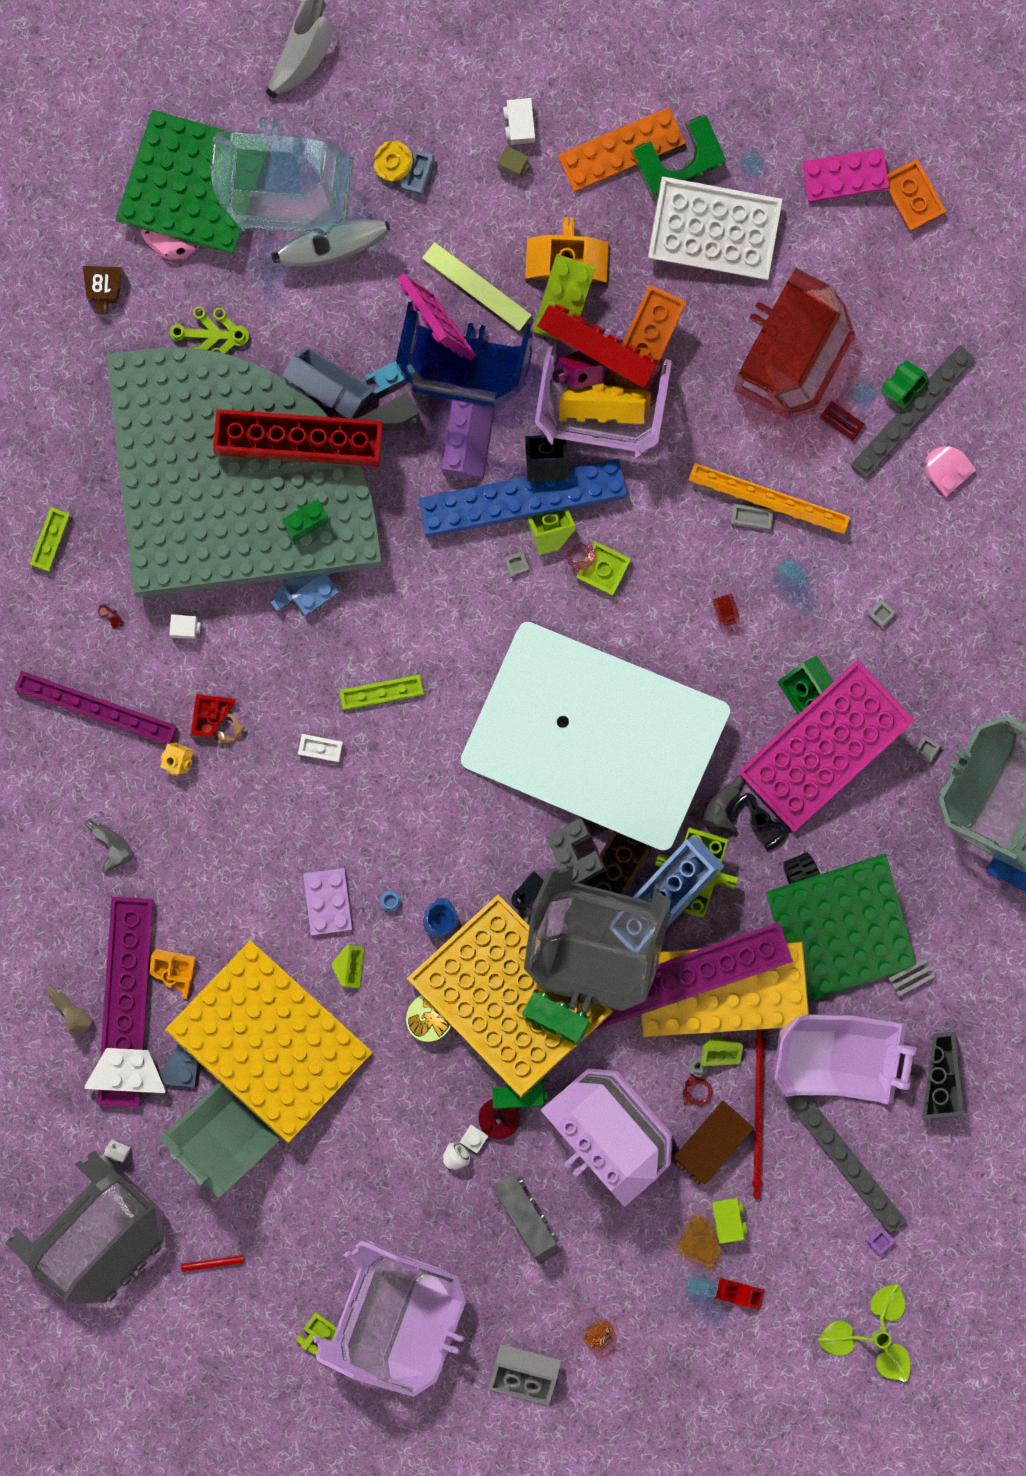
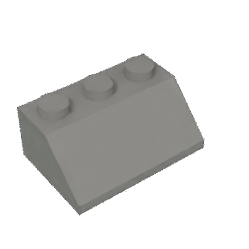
M500 1344L488 1390L549 1406L561 1360Z

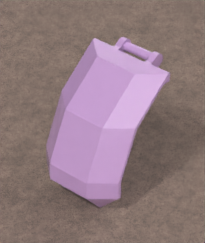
M807 1014L797 1016L780 1030L773 1067L774 1080L784 1097L794 1095H839L890 1105L893 1104L896 1087L904 1090L910 1089L911 1082L909 1078L913 1056H916L917 1048L903 1045L907 1024L853 1015ZM901 1053L905 1054L902 1076L901 1079H898Z

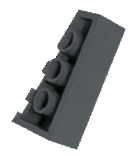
M955 1032L933 1034L922 1120L964 1115Z
M512 1174L492 1187L539 1264L561 1252L556 1243L559 1241L553 1229L551 1231L547 1229L545 1224L548 1221L542 1212L538 1214L535 1206H537V1203L532 1195L527 1196L524 1189L527 1187L521 1177L517 1179Z

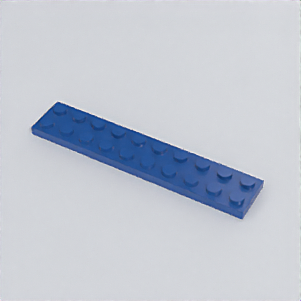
M618 458L568 468L569 479L527 481V477L418 498L425 536L428 538L628 498L620 460Z

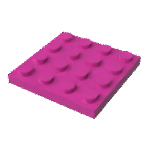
M405 273L398 277L401 283L400 289L406 296L409 295L412 301L410 303L417 312L420 311L422 313L421 319L424 324L433 329L432 336L438 343L441 342L446 348L449 347L452 352H457L461 358L466 357L472 360L477 356L434 293Z

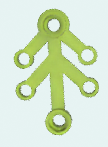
M198 306L194 308L193 315L208 330L185 329L182 325L176 324L170 328L169 332L171 338L176 342L183 341L185 337L207 338L199 347H193L192 349L208 350L220 339H225L227 341L220 348L212 349L213 352L219 351L223 354L228 352L234 345L243 346L249 340L248 330L243 326H235L226 316L223 308H216L213 315L229 331H220L206 315L204 308ZM202 310V316H196V311ZM218 311L223 312V316L220 318L216 316ZM180 329L181 334L175 335L174 331ZM237 332L243 334L240 339L235 338Z

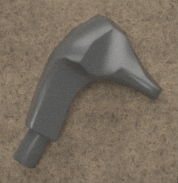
M740 776L732 784H727L709 802L703 818V822L706 825L736 833L737 828L731 823L726 814V806L740 792L738 789L744 782Z
M91 819L86 821L85 826L92 831V835L104 841L109 848V855L102 869L104 874L121 864L127 863L133 857L131 847L123 837L102 824L97 825Z

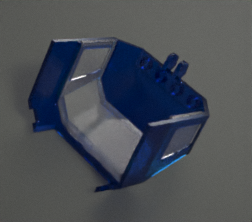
M408 302L396 357L397 369L413 393L496 408L520 393L523 387L526 386L534 348L532 325L527 324L521 346L512 347L485 341L486 326L483 325L479 329L478 339L471 338L474 326L473 323H468L464 338L477 355L472 360H469L466 357L461 358L457 352H452L449 347L446 348L441 342L438 343L432 336L434 331L420 325L418 312L414 310L413 302Z

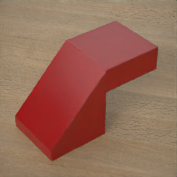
M720 1278L715 1298L760 1310L765 1289Z

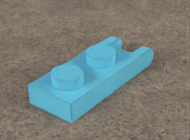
M411 353L365 376L364 379L367 382L374 378L378 386L373 392V396L415 376L422 369L414 353Z

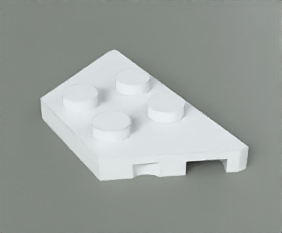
M106 1048L85 1084V1089L166 1093L149 1050Z

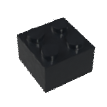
M546 435L525 436L527 481L569 479L567 441L565 439L554 438L551 445Z

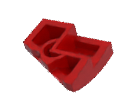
M196 694L190 735L211 737L235 704L236 699Z

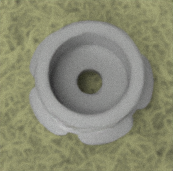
M693 1057L689 1061L688 1071L694 1074L695 1077H702L709 1068V1066L700 1065L701 1057Z

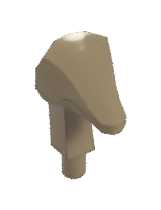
M51 984L44 989L52 998L51 1002L66 1017V1032L78 1036L89 1029L92 1021L85 1009L77 1007L62 991L58 993Z

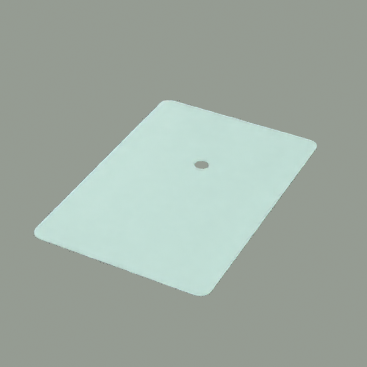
M524 622L520 625L461 755V763L465 768L656 849L667 850L674 843L729 717L730 708L724 701L534 623ZM561 716H566L569 719V724L565 728H560L557 725V719Z

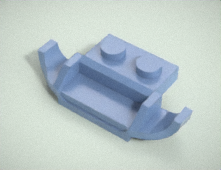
M331 574L291 578L280 585L271 604L278 611L295 601L304 615L307 616L337 595L339 591L328 577Z

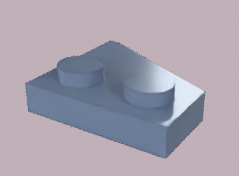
M410 149L413 157L412 168L401 179V186L405 191L423 195L435 157L433 154Z
M178 1044L159 1073L162 1083L166 1085L195 1087L198 1061Z

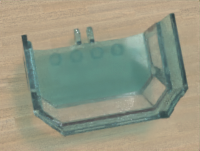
M262 117L258 125L259 133L235 131L213 133L209 175L219 205L244 233L245 228L314 232L325 238L334 227L346 220L354 158L332 142L303 136L278 135L279 121L275 118L271 121V134H265L267 122Z

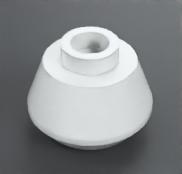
M457 1142L448 1144L443 1154V1162L446 1167L457 1170L468 1166L470 1155L465 1147Z

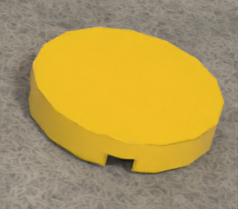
M400 141L385 142L377 149L374 155V170L378 176L386 181L395 182L401 180L412 168V152L408 146Z

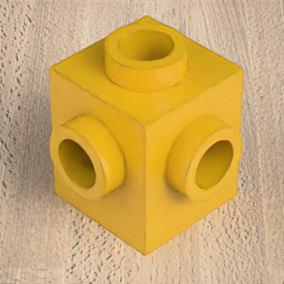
M178 743L167 744L166 750L161 755L162 763L160 767L166 769V773L173 776L187 773L192 765L191 758L194 750Z

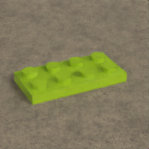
M559 254L556 255L532 332L559 340L538 328L537 325L548 305L555 306L556 303L570 309L569 314L581 315L596 269L595 266Z

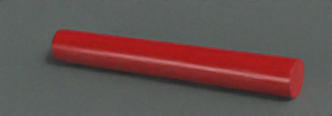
M240 1255L181 1264V1271L187 1272L243 1264L244 1257Z

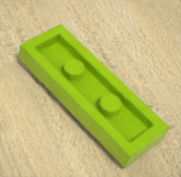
M50 507L32 555L30 566L50 572L68 524L70 513Z

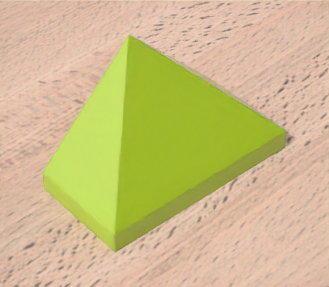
M346 945L332 962L331 967L341 986L360 989L365 947Z
M713 1036L703 1045L700 1065L740 1064L743 1045L726 1038Z

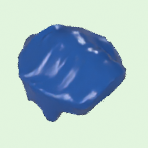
M437 898L425 911L423 918L424 930L432 939L439 940L446 939L456 930L458 916L454 911L452 902L446 898Z

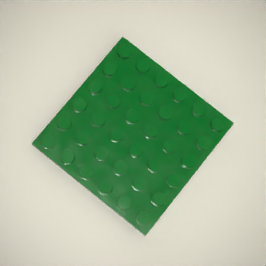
M152 110L115 218L116 222L233 255L269 148V143Z
M886 854L765 892L774 923L780 922L787 943L803 942L808 1001L880 979L916 965Z

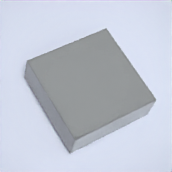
M523 551L504 558L511 578L530 571Z
M881 599L867 615L883 628L896 615V612Z
M923 735L913 753L931 763L942 745Z

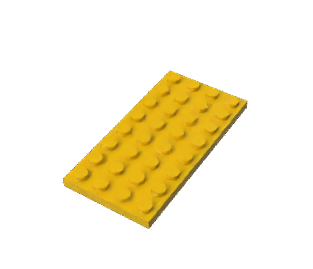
M803 942L787 943L794 962L642 1014L643 1036L784 1028L797 1016L809 1014ZM700 949L662 951L658 964Z

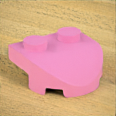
M939 446L933 449L926 457V477L934 483L945 497L976 471L964 453L953 447Z

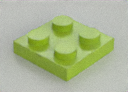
M594 541L576 579L613 596L631 559Z

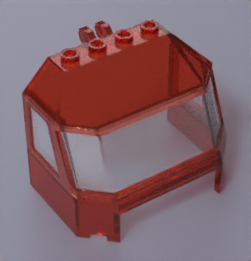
M795 268L773 309L757 302L755 307L769 315L767 320H764L757 314L750 315V320L763 326L743 363L733 390L785 419H791L816 410L856 335L848 309L833 287Z

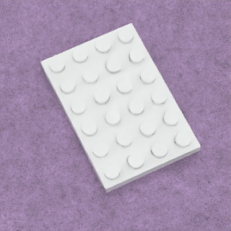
M661 177L647 258L768 280L782 199Z

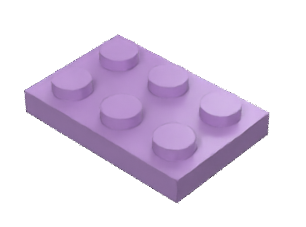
M345 869L304 873L311 936L352 930Z

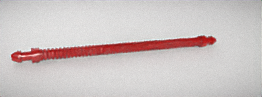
M764 1029L756 1030L757 1039H755L757 1049V1061H755V1065H757L755 1066L756 1112H754L755 1155L753 1158L755 1163H753L754 1179L752 1181L755 1199L760 1198V1186H762L760 1179L762 1174L760 1173H762L761 1127H763L762 1076H764Z

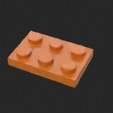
M918 159L887 174L889 183L887 191L909 232L947 212Z

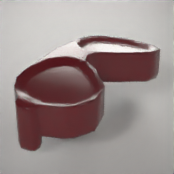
M104 604L99 606L98 615L100 617L109 616L113 628L124 624L122 618L116 614V610L112 611Z

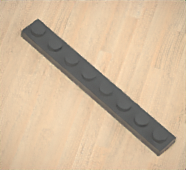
M959 345L928 379L925 386L915 394L909 405L901 409L850 466L866 479L972 363L975 357Z
M794 1095L786 1101L886 1230L891 1234L904 1224L906 1219L808 1095Z

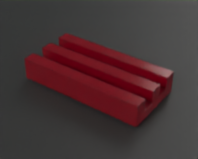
M833 401L829 403L819 417L851 441H854L865 425ZM834 408L839 413H841L842 415L850 419L852 422L857 424V429L845 420H843L841 417L830 411V409ZM826 415H830L832 418L843 424L845 427H847L854 433H849L847 430H845L844 428L836 424L834 421L826 417Z

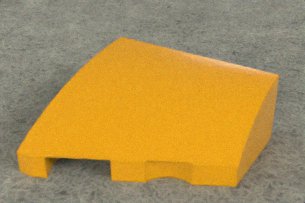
M156 949L151 955L149 974L156 979L162 980L168 988L173 987L183 992L181 997L188 999L196 957Z

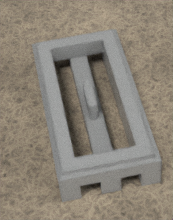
M926 959L888 979L899 997L933 979L935 975L932 973ZM921 965H924L925 968L923 970L909 976L908 978L898 983H895V979L918 968ZM926 972L929 976L901 991L898 987Z

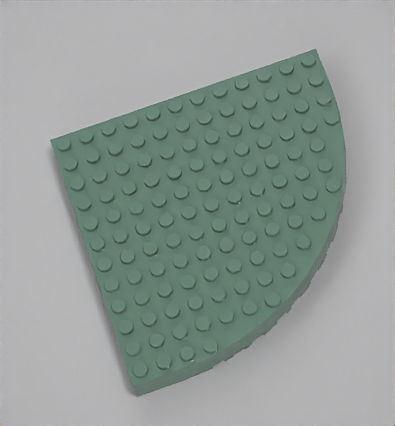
M172 347L106 354L132 583L136 598L382 567L372 498L360 466L214 455L213 440L216 409L328 417L300 389L291 385L277 374L252 362L228 354L203 349ZM318 498L328 515L329 522L293 542L283 526L282 519Z

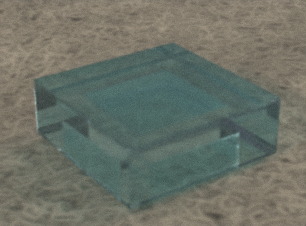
M755 148L738 159V163L749 178L766 166V163Z
M860 378L848 392V395L864 407L877 390Z

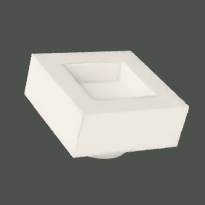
M470 1125L460 1143L478 1153L488 1135Z
M111 1140L105 1149L104 1155L113 1161L124 1162L131 1147Z

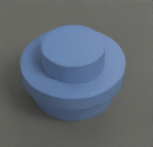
M386 891L380 898L381 907L389 912L397 910L401 903L400 896L394 891Z

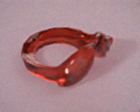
M691 1074L685 1082V1088L682 1093L684 1105L687 1103L700 1106L706 1104L712 1097L710 1083ZM703 1084L708 1088V1096L706 1099L698 1101L687 1091V1087Z

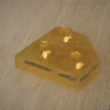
M693 1212L674 1250L712 1269L721 1252L713 1223Z

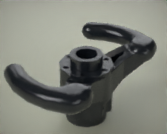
M745 793L739 797L730 810L729 820L735 822L740 807L746 803L751 813L750 825L754 830L763 831L766 828L780 829L778 836L765 844V849L771 850L782 843L790 829L782 819H774L764 809L760 808L753 794ZM756 818H763V824L761 823L760 825H758L756 823Z

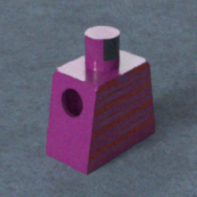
M576 351L558 360V369L553 371L552 378L555 383L564 382L575 389L604 383V365L584 353Z

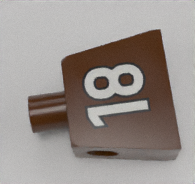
M83 266L88 302L96 303L95 313L108 314V303L118 302L124 276L123 268Z

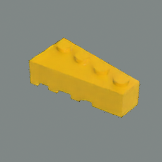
M603 383L576 389L568 385L559 400V421H567V418H577V422H585L587 418L598 419V422L601 423L615 419L617 423L645 424L650 415L651 392L623 388L622 386L605 385Z

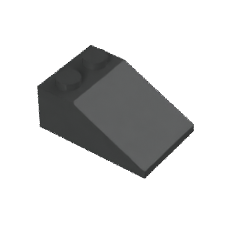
M408 392L358 418L382 421L383 431L404 430L406 428L411 430L419 425L418 422L421 420L420 413Z

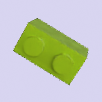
M736 1197L712 1201L719 1244L744 1240L747 1228L746 1223L741 1222L740 1214H744L742 1201L738 1202Z

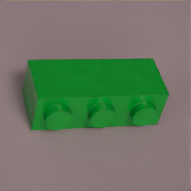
M533 992L522 1012L523 1019L579 1047L590 1027V1020L587 1019L588 1016L580 1011L575 1013L569 1010L570 1007L560 1001L558 1004L551 1001V997L543 992L539 994Z

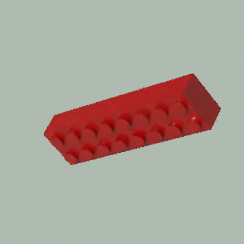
M216 409L213 452L216 456L380 467L383 424L382 421Z

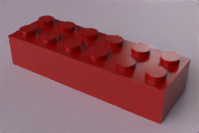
M556 303L555 306L548 305L537 325L538 328L641 387H651L662 367L657 364L658 359L645 354L643 356L639 354L641 350L631 344L625 346L622 344L623 340L613 334H604L605 329L596 324H591L590 326L587 324L588 320L579 314H569L570 309Z

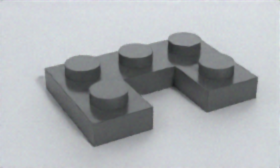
M582 817L546 837L559 869L567 868V864L575 862L572 882L584 884L606 871L597 851L581 860L578 857L574 846L592 837L585 819Z

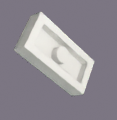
M302 734L298 755L339 763L343 742Z

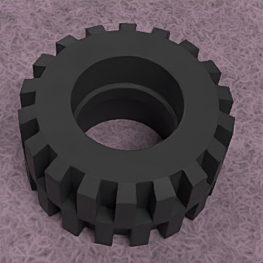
M808 852L783 862V869L789 884L820 874L814 859Z

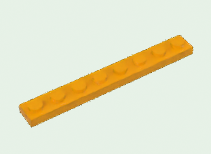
M694 463L689 477V481L698 485L707 486L718 492L733 495L736 498L753 502L756 505L770 508L776 512L785 513L796 519L811 522L813 525H819L834 532L844 534L850 516Z

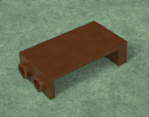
M722 1100L682 1148L673 1156L676 1159L674 1164L682 1171L686 1168L692 1174L689 1177L698 1185L701 1182L705 1185L751 1133L754 1127Z

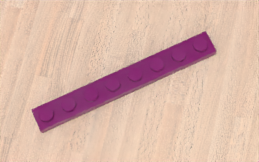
M24 671L20 672L14 688L17 692L164 744L171 743L177 727L174 724Z

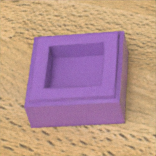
M882 1226L866 1240L879 1256L896 1243Z

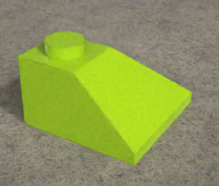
M569 510L527 518L532 539L539 555L559 550L576 529Z

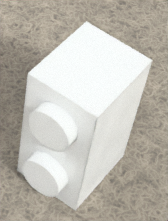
M531 98L507 100V107H503L504 119H508L509 127H505L506 139H510L511 145L535 143Z

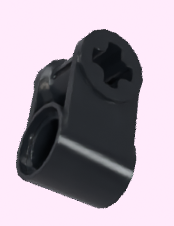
M535 871L513 893L511 902L515 908L524 909L537 898L544 880ZM516 895H519V896L525 895L524 901H525L526 903L523 904L522 902H520V903L518 904V903L516 902V901H517Z

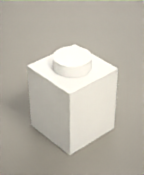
M171 614L169 635L174 638L196 639V634H200L201 622H197L196 616Z

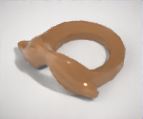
M230 713L226 715V717L231 718L233 721L234 737L231 738L217 728L215 734L219 738L218 744L232 743L241 737L245 725H241L235 715Z

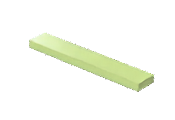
M434 242L422 257V260L518 332L522 330L532 317L530 313Z

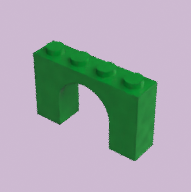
M701 114L685 122L694 144V155L691 162L681 170L671 171L666 169L660 162L651 141L643 142L630 149L649 194L659 195L661 177L685 181L690 177L695 179L704 174L703 171L708 168L714 170L722 166L721 162L725 161L726 158L707 115Z
M547 1074L522 1098L510 1086L492 1087L493 1109L544 1107L545 1102H548V1089H544L543 1081H547Z

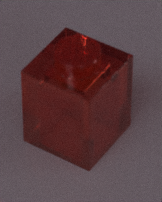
M733 594L712 599L718 624H724V627L736 624V620L740 616Z

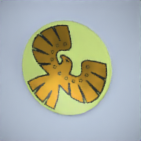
M422 995L416 998L408 1008L406 1015L408 1030L420 1041H436L446 1035L451 1028V1025Z

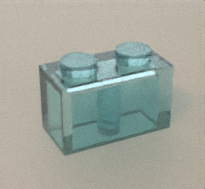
M788 555L778 567L773 577L791 591H794L795 588L800 589L806 582L808 569Z
M689 1272L684 1293L710 1301L711 1297L716 1296L718 1285L715 1284L716 1280L714 1278Z

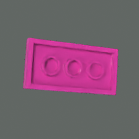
M883 148L802 161L808 202L889 189Z

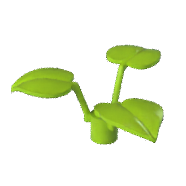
M891 1284L879 1289L873 1295L870 1303L872 1313L880 1316L881 1329L875 1330L871 1337L852 1335L853 1330L848 1323L836 1320L826 1326L818 1338V1343L827 1352L842 1356L849 1354L854 1349L852 1339L872 1342L885 1351L877 1356L876 1367L878 1372L886 1378L907 1382L910 1375L909 1354L900 1344L894 1343L890 1346L892 1339L890 1334L886 1332L887 1328L884 1324V1318L889 1321H895L905 1311V1299L901 1286L899 1284Z

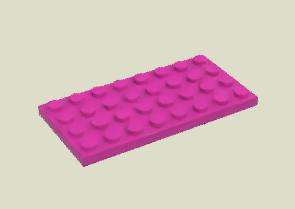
M858 659L749 760L738 773L788 827L795 832L904 732L915 719Z

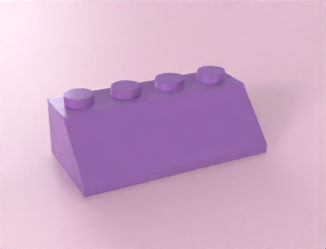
M454 388L442 473L483 479L495 398L475 391Z

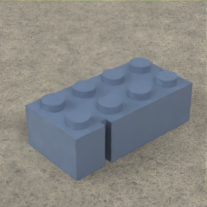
M305 346L300 352L292 356L282 374L288 383L300 387L308 396L317 398L325 407H334L335 411L342 418L353 419L364 410L374 392V389L308 346Z

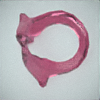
M579 543L571 548L567 555V562L571 567L576 568V572L588 569L595 560L594 545L588 546L584 543ZM582 548L589 561H572L571 557L575 550Z

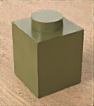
M507 145L497 163L498 169L519 179L522 174L526 175L530 167L527 155Z

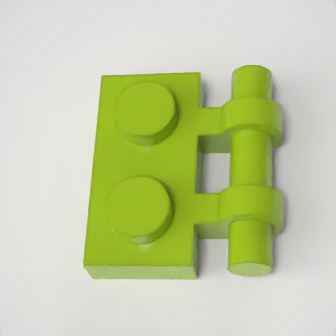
M315 1312L304 1327V1330L310 1335L306 1339L299 1334L295 1341L301 1345L300 1348L304 1351L308 1350L316 1356L318 1347L312 1343L314 1340L313 1335L332 1341L337 1327Z

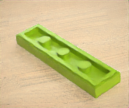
M420 674L339 690L343 711L424 695Z

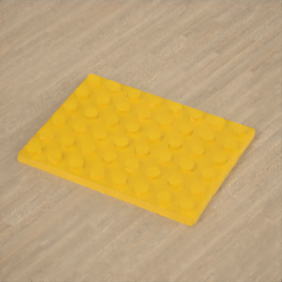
M497 895L407 977V980L515 1093L522 1098L576 1047V1045L523 1019L522 1012L533 992L538 994L543 992L551 997V1001L557 1004L560 1001L569 1007L572 998L542 990L526 972L524 965L530 926ZM578 999L577 1007L571 1011L575 1013L577 1011L582 1012V1006L585 1001ZM591 1003L586 1014L588 1016L587 1019L590 1020V1027L583 1040L613 1013L609 1007Z
M251 940L165 1029L166 1033L287 1144L372 1054V1051Z

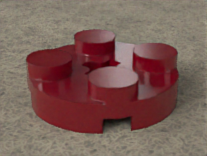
M490 1099L481 1107L478 1120L480 1128L486 1135L493 1139H503L509 1137L517 1130L520 1116L518 1109L494 1110L493 1099ZM501 1112L505 1121L500 1122L498 1125L495 1123L496 1120L493 1118V1115H498Z

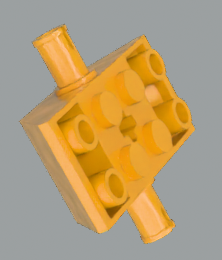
M568 217L562 218V235H543L527 238L525 279L549 280L555 257L559 254L562 256L569 255L571 259L595 266L596 269L592 282L607 283L609 242L591 237L574 236L576 219L570 217V225L568 226Z

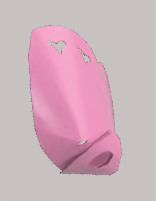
M141 230V235L145 242L157 254L168 260L185 259L200 247V245L149 231V234H145L147 230ZM179 248H183L185 250V252L182 254L176 253V251Z

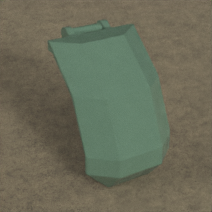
M219 1082L158 1139L172 1152L169 1157L173 1161L176 1160L196 1179V1183L199 1186L204 1183L220 1198L281 1138Z

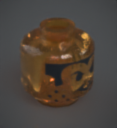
M595 1320L584 1329L583 1341L592 1351L595 1349L601 1351L614 1340L612 1334L614 1328L608 1321Z

